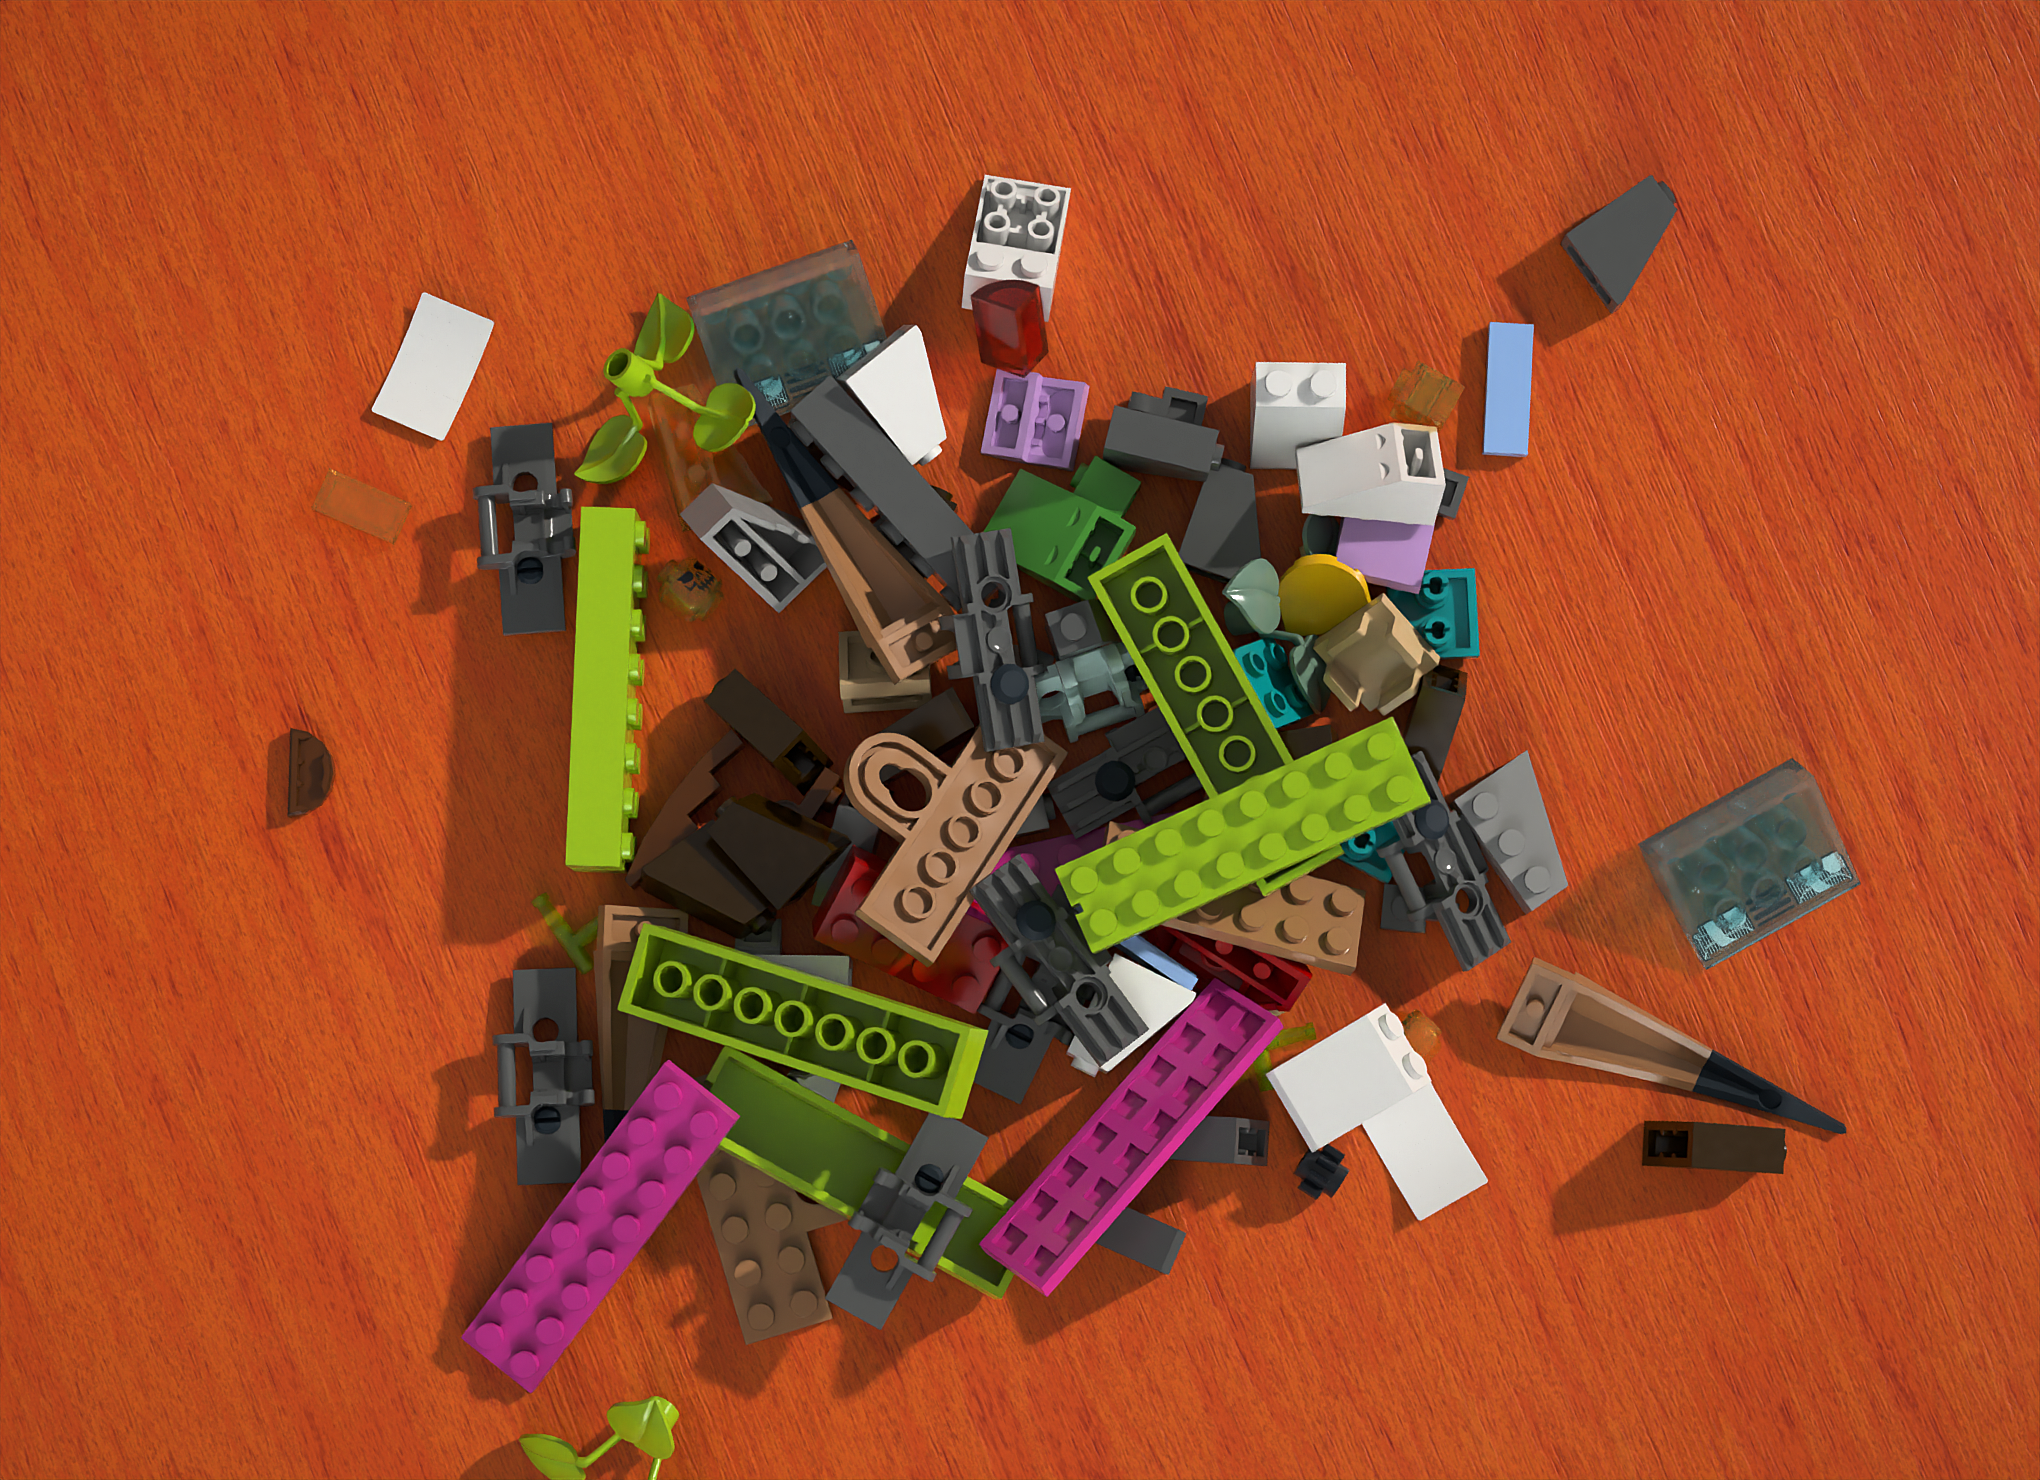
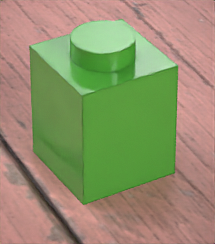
M1095 456L1089 466L1083 462L1081 463L1071 480L1070 486L1075 488L1074 494L1103 507L1123 519L1141 488V481Z

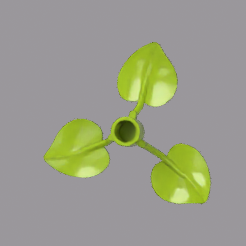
M657 293L644 321L634 354L628 349L621 348L614 351L605 362L604 376L617 386L614 394L622 400L630 417L626 415L612 417L599 429L589 446L582 465L574 473L584 481L608 484L622 480L631 474L643 459L647 449V440L638 433L643 426V422L629 395L632 397H644L655 388L692 411L701 414L695 423L693 437L696 444L708 452H718L732 445L747 429L749 421L753 419L756 409L755 400L751 393L739 384L724 383L716 386L709 394L706 407L656 380L653 370L660 371L664 363L677 361L687 350L694 335V322L689 313L660 293Z
M651 1396L648 1399L635 1402L615 1403L607 1411V1419L616 1433L586 1457H578L576 1450L571 1444L551 1435L523 1434L518 1441L534 1466L549 1479L585 1480L586 1474L582 1468L590 1466L621 1439H624L654 1457L648 1480H656L662 1459L671 1457L675 1450L671 1429L679 1419V1412L673 1404L658 1396Z

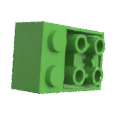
M1020 469L984 532L1011 528L1017 569L1079 603L1088 599H1098L1087 577L1123 557L1135 536L1136 526L1087 499Z

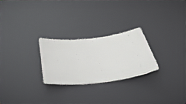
M422 293L409 329L387 379L372 407V412L443 441L470 386L489 340L494 322L428 293Z
M1431 1082L1362 1123L1401 1193L1420 1221L1488 1182L1487 1177L1453 1123Z

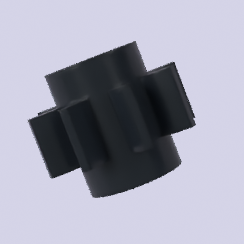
M1326 1144L1321 1151L1316 1150L1313 1153L1308 1148L1293 1173L1303 1179L1298 1189L1315 1200L1318 1199L1322 1192L1332 1198L1349 1172L1348 1168L1340 1164L1345 1154L1329 1144Z

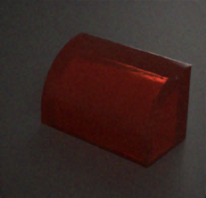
M1002 280L987 284L971 295L981 363L1025 378L1049 352L1040 286L1024 280Z

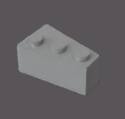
M711 483L680 513L681 517L700 540L778 613L827 567L805 520Z
M1528 750L1465 792L1449 805L1452 810H1456L1457 813L1463 815L1481 852L1525 915L1569 886Z

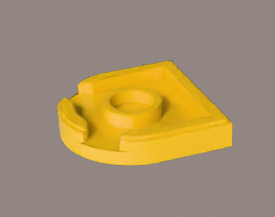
M1313 554L1301 557L1294 561V565L1283 574L1279 581L1277 596L1281 600L1279 606L1286 632L1301 636L1325 634L1371 602L1368 586L1362 573L1358 569L1354 568L1353 570L1349 566L1338 562L1337 557L1333 555Z

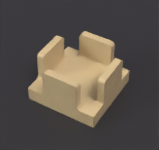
M1384 593L1315 640L1313 649L1327 665L1323 677L1324 683L1349 711L1354 710L1361 701L1369 711L1378 707L1377 709L1383 716L1413 697L1418 692L1421 677L1438 666L1440 656Z

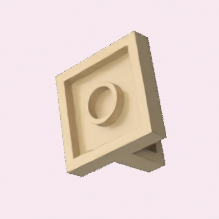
M859 631L838 632L839 682L844 713L919 708L932 699L930 665L894 685L873 649L867 648Z

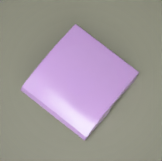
M997 368L981 454L1023 464L1073 472L1090 386L1085 382L1043 377L1035 372Z

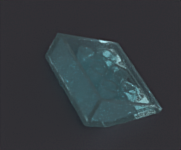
M853 240L686 297L717 386L724 383L737 384L734 378V371L738 367L747 374L779 416L789 413L793 407L828 376L831 375L836 379L887 338L859 252ZM754 416L749 421L748 427L757 424Z
M1793 758L1638 843L1658 888L1706 970L1861 884L1814 776Z

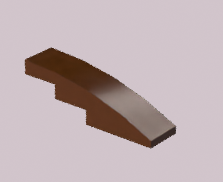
M732 729L696 763L668 798L648 830L625 878V881L634 890L640 885L642 868L698 830L699 828L690 818L724 790L713 775L746 747Z

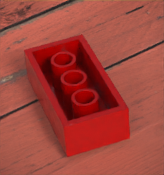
M852 845L812 920L814 940L975 1014L1000 969L999 966L994 968L990 960L1009 946L979 904L973 901L935 962L926 967L854 914L888 861Z

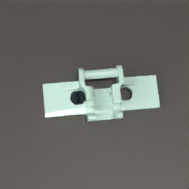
M1123 642L1109 644L1055 662V664L1047 666L1048 671H1045V673L1034 675L1042 723L1053 719H1062L1070 743L1078 741V736L1134 717L1137 719L1145 714L1143 702L1139 694L1147 689L1148 686ZM1109 690L1118 699L1119 704L1087 715L1085 714V697ZM1060 691L1052 697L1041 698L1046 693Z

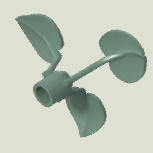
M1310 514L1307 517L1302 533L1306 555L1327 554L1335 556L1340 525L1334 516ZM1266 559L1251 560L1235 573L1222 591V594L1231 600L1224 609V620L1227 629L1235 636L1258 632L1261 639L1271 637L1292 642L1295 647L1290 651L1289 661L1294 680L1312 710L1316 714H1321L1326 707L1331 690L1323 681L1327 665L1313 649L1315 640L1319 636L1312 634L1306 636L1303 640L1299 634L1275 630L1281 617L1279 606L1281 600L1277 596L1279 592L1278 575L1274 567Z

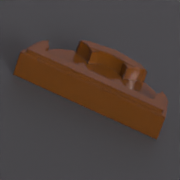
M290 728L288 817L292 818L308 815L323 805L332 792L336 772L333 757L322 741L307 731Z

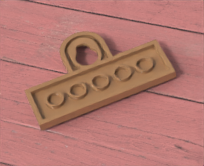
M980 722L950 767L918 743L901 734L880 733L864 740L852 751L845 764L843 781L846 794L851 804L861 815L900 844L854 914L926 967L932 965L974 901V897L969 890L992 873L1068 752L1045 735V742L985 752ZM893 765L900 770H907L923 784L926 791V802L922 810L916 812L906 811L896 805L892 800L889 789L880 781L879 773L883 766Z
M1207 794L1202 802L1210 799ZM1110 821L1105 829L1102 847L1141 829ZM1304 875L1265 897L1255 882L1161 925L1351 976L1356 969L1366 891Z
M708 1074L693 1078L708 1091L711 1089L710 1086L704 1084ZM717 1147L696 1175L745 1344H752L833 1319L828 1300L825 1299L826 1293L808 1231L848 1219L822 1204L805 1202L791 1187Z

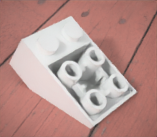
M991 175L984 176L965 271L961 308L1045 322L1049 321L1071 188Z
M1392 422L1296 449L1295 460L1302 513L1434 526L1446 486L1437 427Z

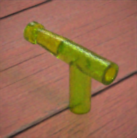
M545 892L531 903L535 908L539 909L560 945L581 975H584L594 968V961L584 947L597 938L598 916L573 932L549 901L550 897Z
M1313 1022L1306 1023V1026L1281 1030L1253 1062L1260 1092L1274 1089L1266 1076L1268 1072L1273 1070L1269 1050L1307 1039L1310 1041L1316 1040Z

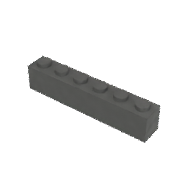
M831 375L828 376L790 410V416L794 420L790 428L806 446L813 442L822 451L824 456L820 461L836 479L843 475L854 487L850 492L853 499L864 511L869 512L873 508L884 520L880 525L883 532L895 545L898 546L902 541L914 553L910 558L912 564L925 578L928 579L932 574L944 586L940 591L941 596L958 612L962 607L950 537L974 533ZM989 582L983 587L981 591L983 602L998 590L995 584Z

